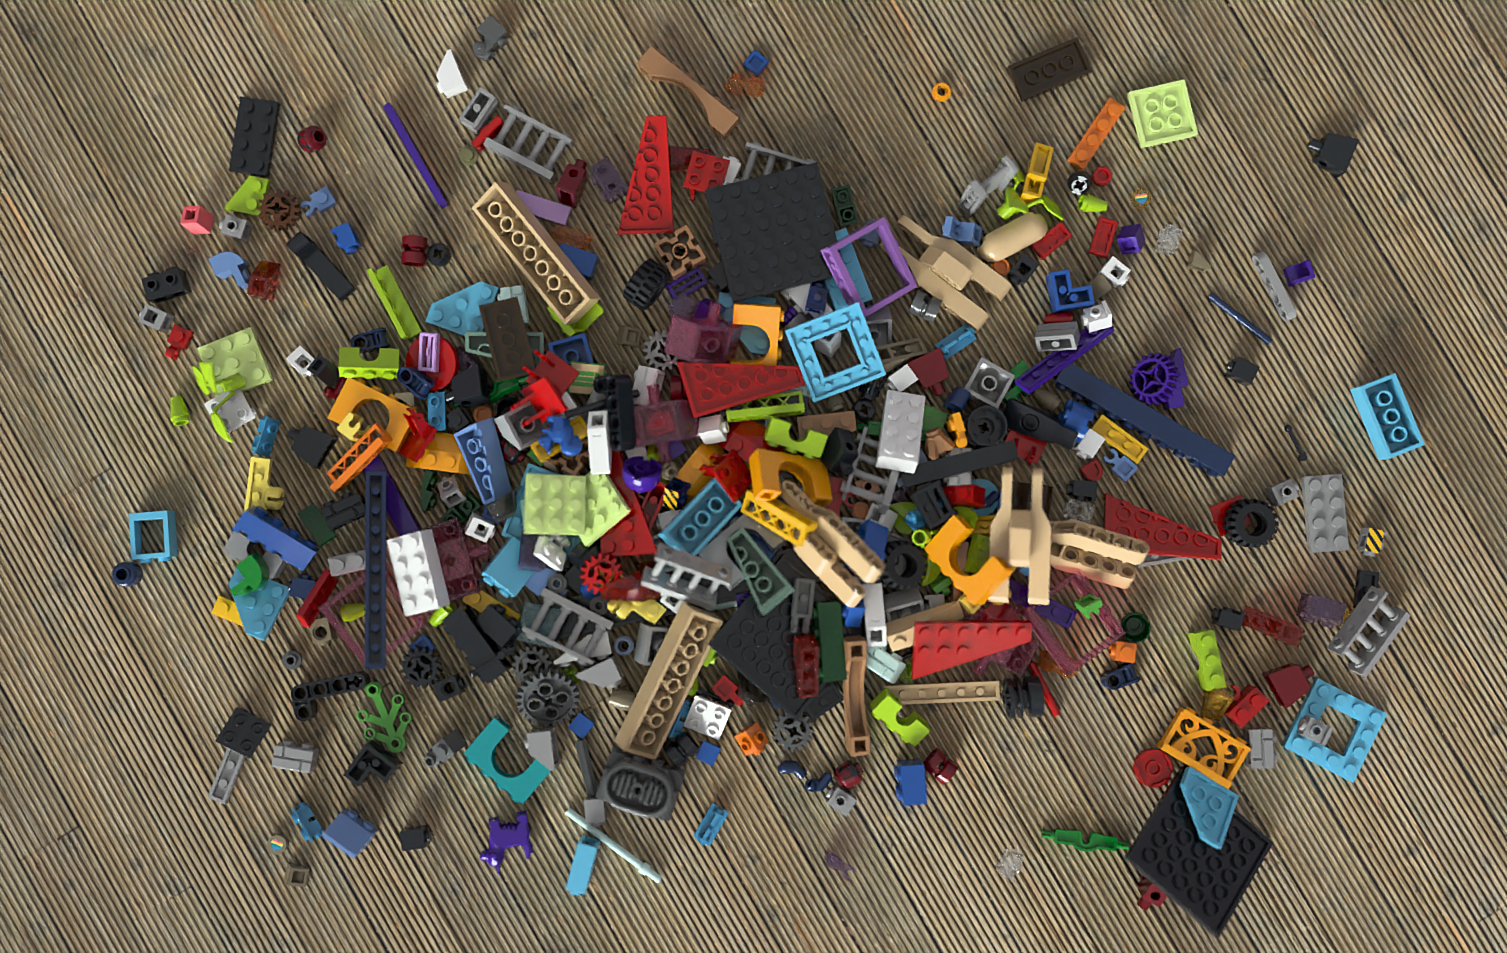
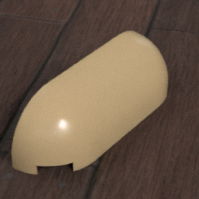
M1029 212L1001 226L984 237L985 241L980 247H977V255L985 261H1000L1039 241L1048 230L1045 218L1041 214Z

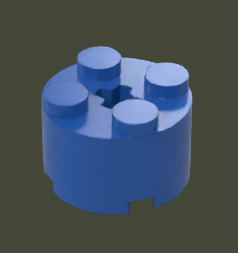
M1068 398L1064 405L1063 413L1059 412L1056 417L1062 421L1061 425L1078 432L1075 443L1077 444L1086 435L1089 429L1087 427L1089 421L1092 422L1095 411Z

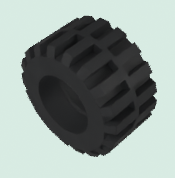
M653 259L646 260L628 281L624 289L623 298L641 311L648 309L667 285L670 272Z
M1257 499L1238 500L1230 505L1231 509H1226L1227 517H1223L1222 520L1226 521V525L1222 526L1223 529H1227V532H1225L1226 537H1231L1229 540L1236 543V545L1259 548L1261 545L1269 544L1267 540L1272 541L1274 539L1272 535L1277 534L1278 530L1275 529V526H1279V522L1275 521V518H1278L1277 513H1272L1274 511L1273 507L1268 506L1266 502ZM1252 512L1257 518V527L1253 533L1248 534L1244 530L1243 521L1245 516Z
M894 540L887 542L884 552L886 556L883 561L885 569L878 577L881 579L880 582L885 584L886 587L908 590L911 587L915 588L918 586L917 582L921 583L923 581L921 577L926 576L927 572L924 569L928 568V563L924 561L927 560L926 555H922L924 552L922 548H918L919 545L911 541ZM902 554L906 559V570L899 576L895 571L894 564L896 558Z

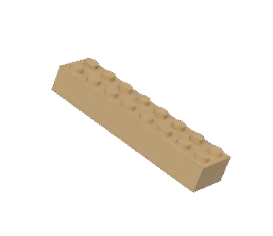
M495 182L472 207V210L564 325L576 324L601 299L507 182Z
M682 602L614 740L623 751L656 760L711 648L708 643L720 630L724 622L713 612Z

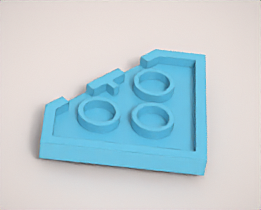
M480 281L433 303L425 322L465 336V332H484L485 328L479 305L495 302L500 288Z
M719 292L718 304L726 308L720 316L751 354L765 355L770 348V339L767 333L755 325L733 324L734 303L732 302L731 294ZM758 296L738 302L775 305L776 298Z
M237 568L228 583L230 589L245 579ZM269 579L265 587L260 590H252L245 596H242V594L233 596L247 635L266 642L290 595L288 586Z
M1186 767L1180 787L1198 835L1202 841L1216 849H1221L1239 795L1192 767Z

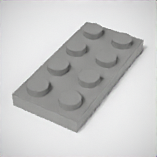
M1342 474L1301 477L1308 553L1349 550Z

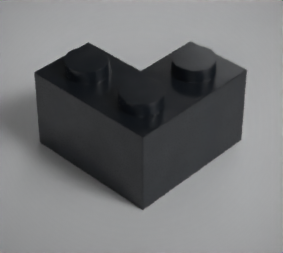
M372 740L365 744L343 776L358 787L364 784L372 773L384 782H387L393 778L403 762Z

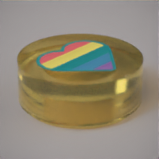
M1145 189L1136 190L1130 198L1132 206L1136 209L1147 207L1151 202L1150 193Z

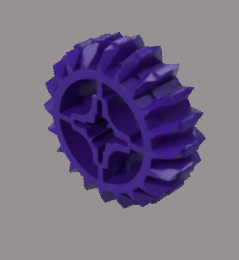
M1149 353L1148 356H1142V361L1136 360L1137 366L1131 367L1134 372L1128 374L1132 377V380L1128 383L1133 385L1130 390L1135 392L1134 396L1139 398L1141 402H1146L1150 405L1153 403L1158 405L1161 401L1167 402V397H1173L1172 391H1178L1175 387L1176 384L1181 383L1177 380L1181 376L1180 373L1176 372L1179 367L1174 365L1175 361L1170 359L1168 355H1162L1161 353ZM1150 375L1156 377V380H1158L1159 382L1154 381L1153 378L1150 377ZM1163 386L1159 391L1153 393L1158 387Z

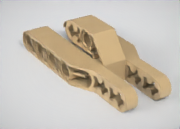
M901 215L896 222L897 226L927 248L920 259L917 260L899 247L902 255L907 260L910 272L915 277L916 288L927 293L929 298L934 296L942 300L941 307L962 323H967L969 328L972 327L974 331L978 332L989 318V315L958 290L961 291L968 281H973L983 288L985 293L988 292L1001 302L1012 288L1011 283L953 239L932 236L910 218ZM881 241V243L879 244V247H880L885 253H887V251H886V249H885V247H884V245H883V242Z
M1003 467L1001 507L990 526L989 560L992 556H1000L1009 566L1029 567L1028 604L1049 605L1051 525L1042 508L1043 468H1033L1031 510L1012 509L1013 467ZM1009 577L991 595L988 602L1008 603Z
M783 481L780 485L781 493L779 495L793 509L818 523L815 531L807 533L803 546L799 547L792 543L796 554L847 606L856 607L866 593L864 587L857 581L856 577H853L844 568L842 563L836 560V554L817 535L865 582L874 583L885 569L884 562L833 511L815 505L793 482ZM778 519L779 527L782 530L786 529L784 520ZM795 527L792 530L794 536L799 539L801 530Z
M1075 519L1067 521L1049 520L1051 525L1050 565L1057 570L1126 589L1130 587L1137 574L1136 568L1128 563L1136 565L1143 563L1150 550L1148 544L1142 540L1111 532Z

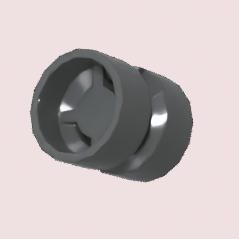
M917 290L908 313L917 317L922 315L924 320L933 323L942 300L934 296L929 298L927 293Z

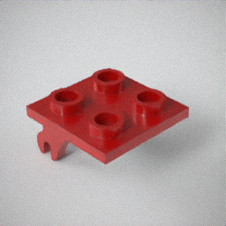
M693 151L683 188L690 189V201H695L697 191L705 192L706 189L724 184L730 160Z
M535 349L533 353L542 360L533 372L525 365L522 366V369L530 374L525 381L532 384L547 376L560 397H562L580 373L550 350L543 355Z
M547 376L523 388L521 392L525 397L510 407L513 411L529 400L537 413L521 423L523 427L537 418L543 423L547 421V416H557L568 410V407Z
M407 408L406 410L410 412V415L408 416L404 413L403 416L411 432L398 453L417 463L424 456L428 444L433 441L437 429L431 427L424 420L422 413Z
M1011 429L1004 441L1014 440L1018 456L1027 460L1026 464L1028 465L1032 463L1037 464L1047 444L1045 441L1026 436Z
M734 449L730 450L728 454L723 455L713 453L710 456V460L716 459L713 462L715 465L708 466L703 464L700 467V471L705 470L704 476L716 478L734 503L752 484L751 472Z

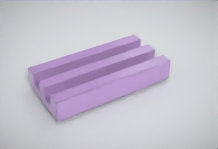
M420 332L418 370L439 372L440 333ZM426 336H428V346H427V348H426ZM425 356H427V367H425Z

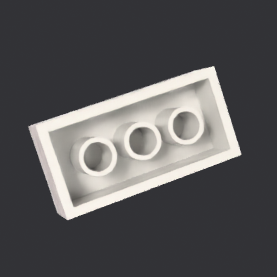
M887 390L883 405L876 467L914 474L919 459L926 396Z
M432 529L386 540L405 616L451 605Z

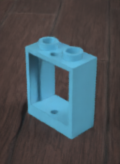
M166 510L129 514L131 560H139V563H151L154 558H158V562L171 561V557H178L175 511ZM163 520L165 552L142 554L140 521Z

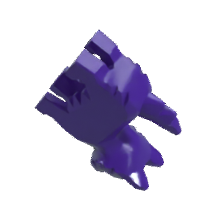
M526 810L517 812V824H511L510 822L501 824L498 816L489 818V827H491L488 849L481 852L480 860L488 862L492 867H496L497 874L500 873L506 848L522 845L526 859H529L531 853L534 852L531 848L533 845L530 841V827Z

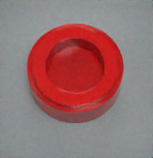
M1105 166L1096 168L1092 173L1093 183L1100 187L1107 185L1112 179L1110 169Z

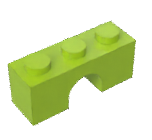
M339 347V376L349 379L354 377H364L366 379L397 378V372L400 368L399 349L379 348L377 359L365 361L360 357V348Z
M770 416L763 437L767 440L768 445L773 447L782 445L786 447V451L795 454L797 451L804 453L803 456L810 459H815V457L821 458L828 435L807 428L803 438L794 440L789 436L791 423Z
M1205 628L1188 632L1191 649L1196 653L1199 660V669L1196 672L1200 689L1211 691L1225 688L1226 682L1214 630Z
M887 687L870 703L872 715L878 720L882 719L888 729L900 734V738L907 744L910 743L915 747L931 731L928 722L915 711L908 717H898L896 714L902 708L901 700Z

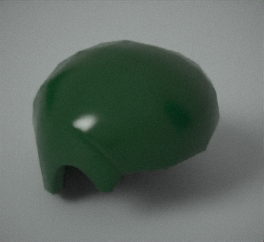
M1138 612L1128 613L1121 620L1120 628L1126 640L1139 643L1149 637L1151 625L1143 614Z

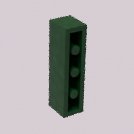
M840 601L815 602L812 608V619H814L815 623L812 633L813 638L816 639L814 655L818 659L816 676L822 682L847 680Z

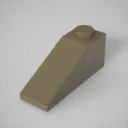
M920 337L876 347L885 372L907 364L928 353Z

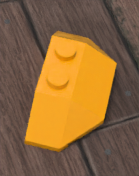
M436 432L433 441L425 449L424 456L417 463L408 458L406 459L405 467L471 475L454 435L449 433Z
M703 442L669 484V490L679 493L677 508H684L706 483L714 478L704 476L705 470L700 471V467L703 464L708 466L715 465L713 462L716 459L710 460V456L713 453L718 455L724 454L723 448L717 443L705 445Z

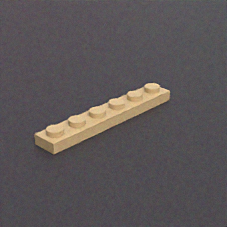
M998 680L883 685V690L887 687L900 698L902 705L1000 700Z

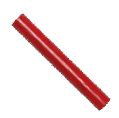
M1035 661L1029 663L1028 666L1033 676L1037 675L1040 678L1044 698L1054 717L1060 715L1061 712Z

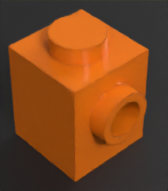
M1111 640L1108 650L1109 659L1135 663L1137 644Z

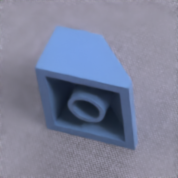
M345 809L321 836L352 858H355L365 850L378 830L374 828L375 826L371 822L359 818L358 813L354 810Z

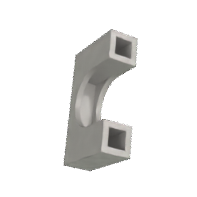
M749 505L748 509L750 511H757L755 505ZM765 510L762 511L764 518L767 521L771 520V517L768 515V513ZM743 514L740 518L735 517L729 523L730 526L727 529L717 532L714 536L715 539L710 543L708 542L698 552L699 557L733 569L731 583L729 586L725 585L729 591L745 579L743 573L728 557L729 543L727 539L743 527L747 533L758 536L773 553L789 541L746 514Z

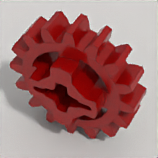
M598 552V557L591 554V560H584L586 566L581 565V570L584 572L580 573V578H585L582 580V584H588L587 591L594 589L595 595L598 591H601V594L604 595L605 590L612 593V587L618 588L617 581L622 582V577L619 575L623 574V570L618 569L621 567V563H615V556L610 559L609 553L602 556L601 552ZM593 565V572L588 575L589 569ZM598 568L600 571H602V573L605 574V579L603 578V576L598 574ZM615 572L613 579L609 581L610 575Z

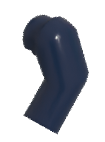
M992 491L985 498L984 507L973 508L979 510L990 507L999 499V493Z
M794 760L783 761L778 766V771L781 774L794 773L800 780L807 775L806 771Z
M825 771L820 779H808L805 782V787L810 792L823 791L833 776Z

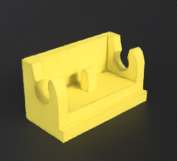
M349 412L337 427V430L351 441L357 442L371 426L368 425L364 431H361L360 428L364 418L361 415Z

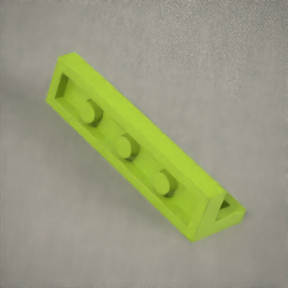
M385 265L376 271L372 268L366 270L400 337L408 341L420 335V332L423 331L390 267Z
M802 391L778 393L754 400L762 404L760 408L750 409L748 406L751 402H747L746 405L741 404L743 407L741 410L730 411V408L726 409L728 423L769 419L770 416L778 418L805 415ZM799 396V403H786L790 397ZM771 399H777L782 403L778 406L767 405Z

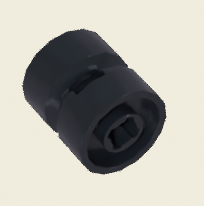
M685 730L676 737V742L671 741L664 747L667 756L679 768L688 761V756L692 757L700 750L698 744Z

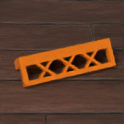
M375 423L326 473L334 482L330 486L334 493L344 490L392 441V438L378 423ZM376 430L381 436L373 442V433ZM368 444V448L360 454V446ZM350 456L356 457V460L348 466V458ZM337 469H344V472L339 477L335 475L334 472Z

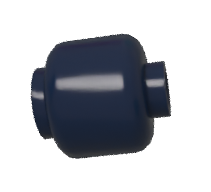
M135 562L118 563L112 571L113 581L122 587L137 585L143 577L142 568Z

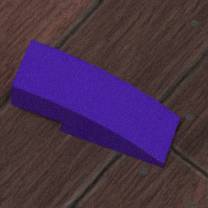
M1181 348L1171 351L1169 356L1170 359L1175 361L1174 365L1179 367L1176 372L1181 374L1177 378L1181 383L1176 384L1175 387L1178 391H1172L1173 397H1167V402H1163L1164 410L1185 406L1181 388L1188 386V380Z

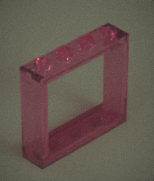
M1079 570L1070 574L1049 590L1050 598L1072 581L1083 597L1089 593L1098 598L1100 597L1097 590L1089 585L1087 577H1083ZM1102 602L1103 606L1099 608L1100 613L1097 616L1111 635L1075 662H1072L1034 609L1040 604H1029L1020 611L1025 620L1032 622V630L1065 675L1074 673L1125 634L1120 626L1121 622L1115 620L1109 606Z
M386 571V587L402 606L397 583L395 581L393 583L390 582L387 578L390 575ZM363 574L320 606L319 609L365 666L364 651L329 609L365 582V574ZM421 613L409 615L416 625L386 647V656L425 627L423 622L426 620Z

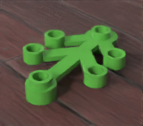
M373 681L367 685L366 693L368 696L373 697L381 717L369 713L366 709L359 710L356 717L359 721H369L384 727L388 733L386 735L377 732L374 727H369L364 731L366 739L374 738L386 743L387 748L391 752H401L406 746L404 733L413 716L408 711L403 712L400 715L401 723L396 732L393 724L401 705L405 702V696L403 694L394 695L392 698L393 705L388 713L381 697L383 685L378 681ZM372 686L376 688L375 693H372L370 690ZM397 696L401 697V703L396 702ZM361 712L366 714L365 719L361 718ZM404 714L409 716L408 721L403 719ZM368 730L373 731L372 737L368 735ZM394 740L399 742L397 747L393 745Z

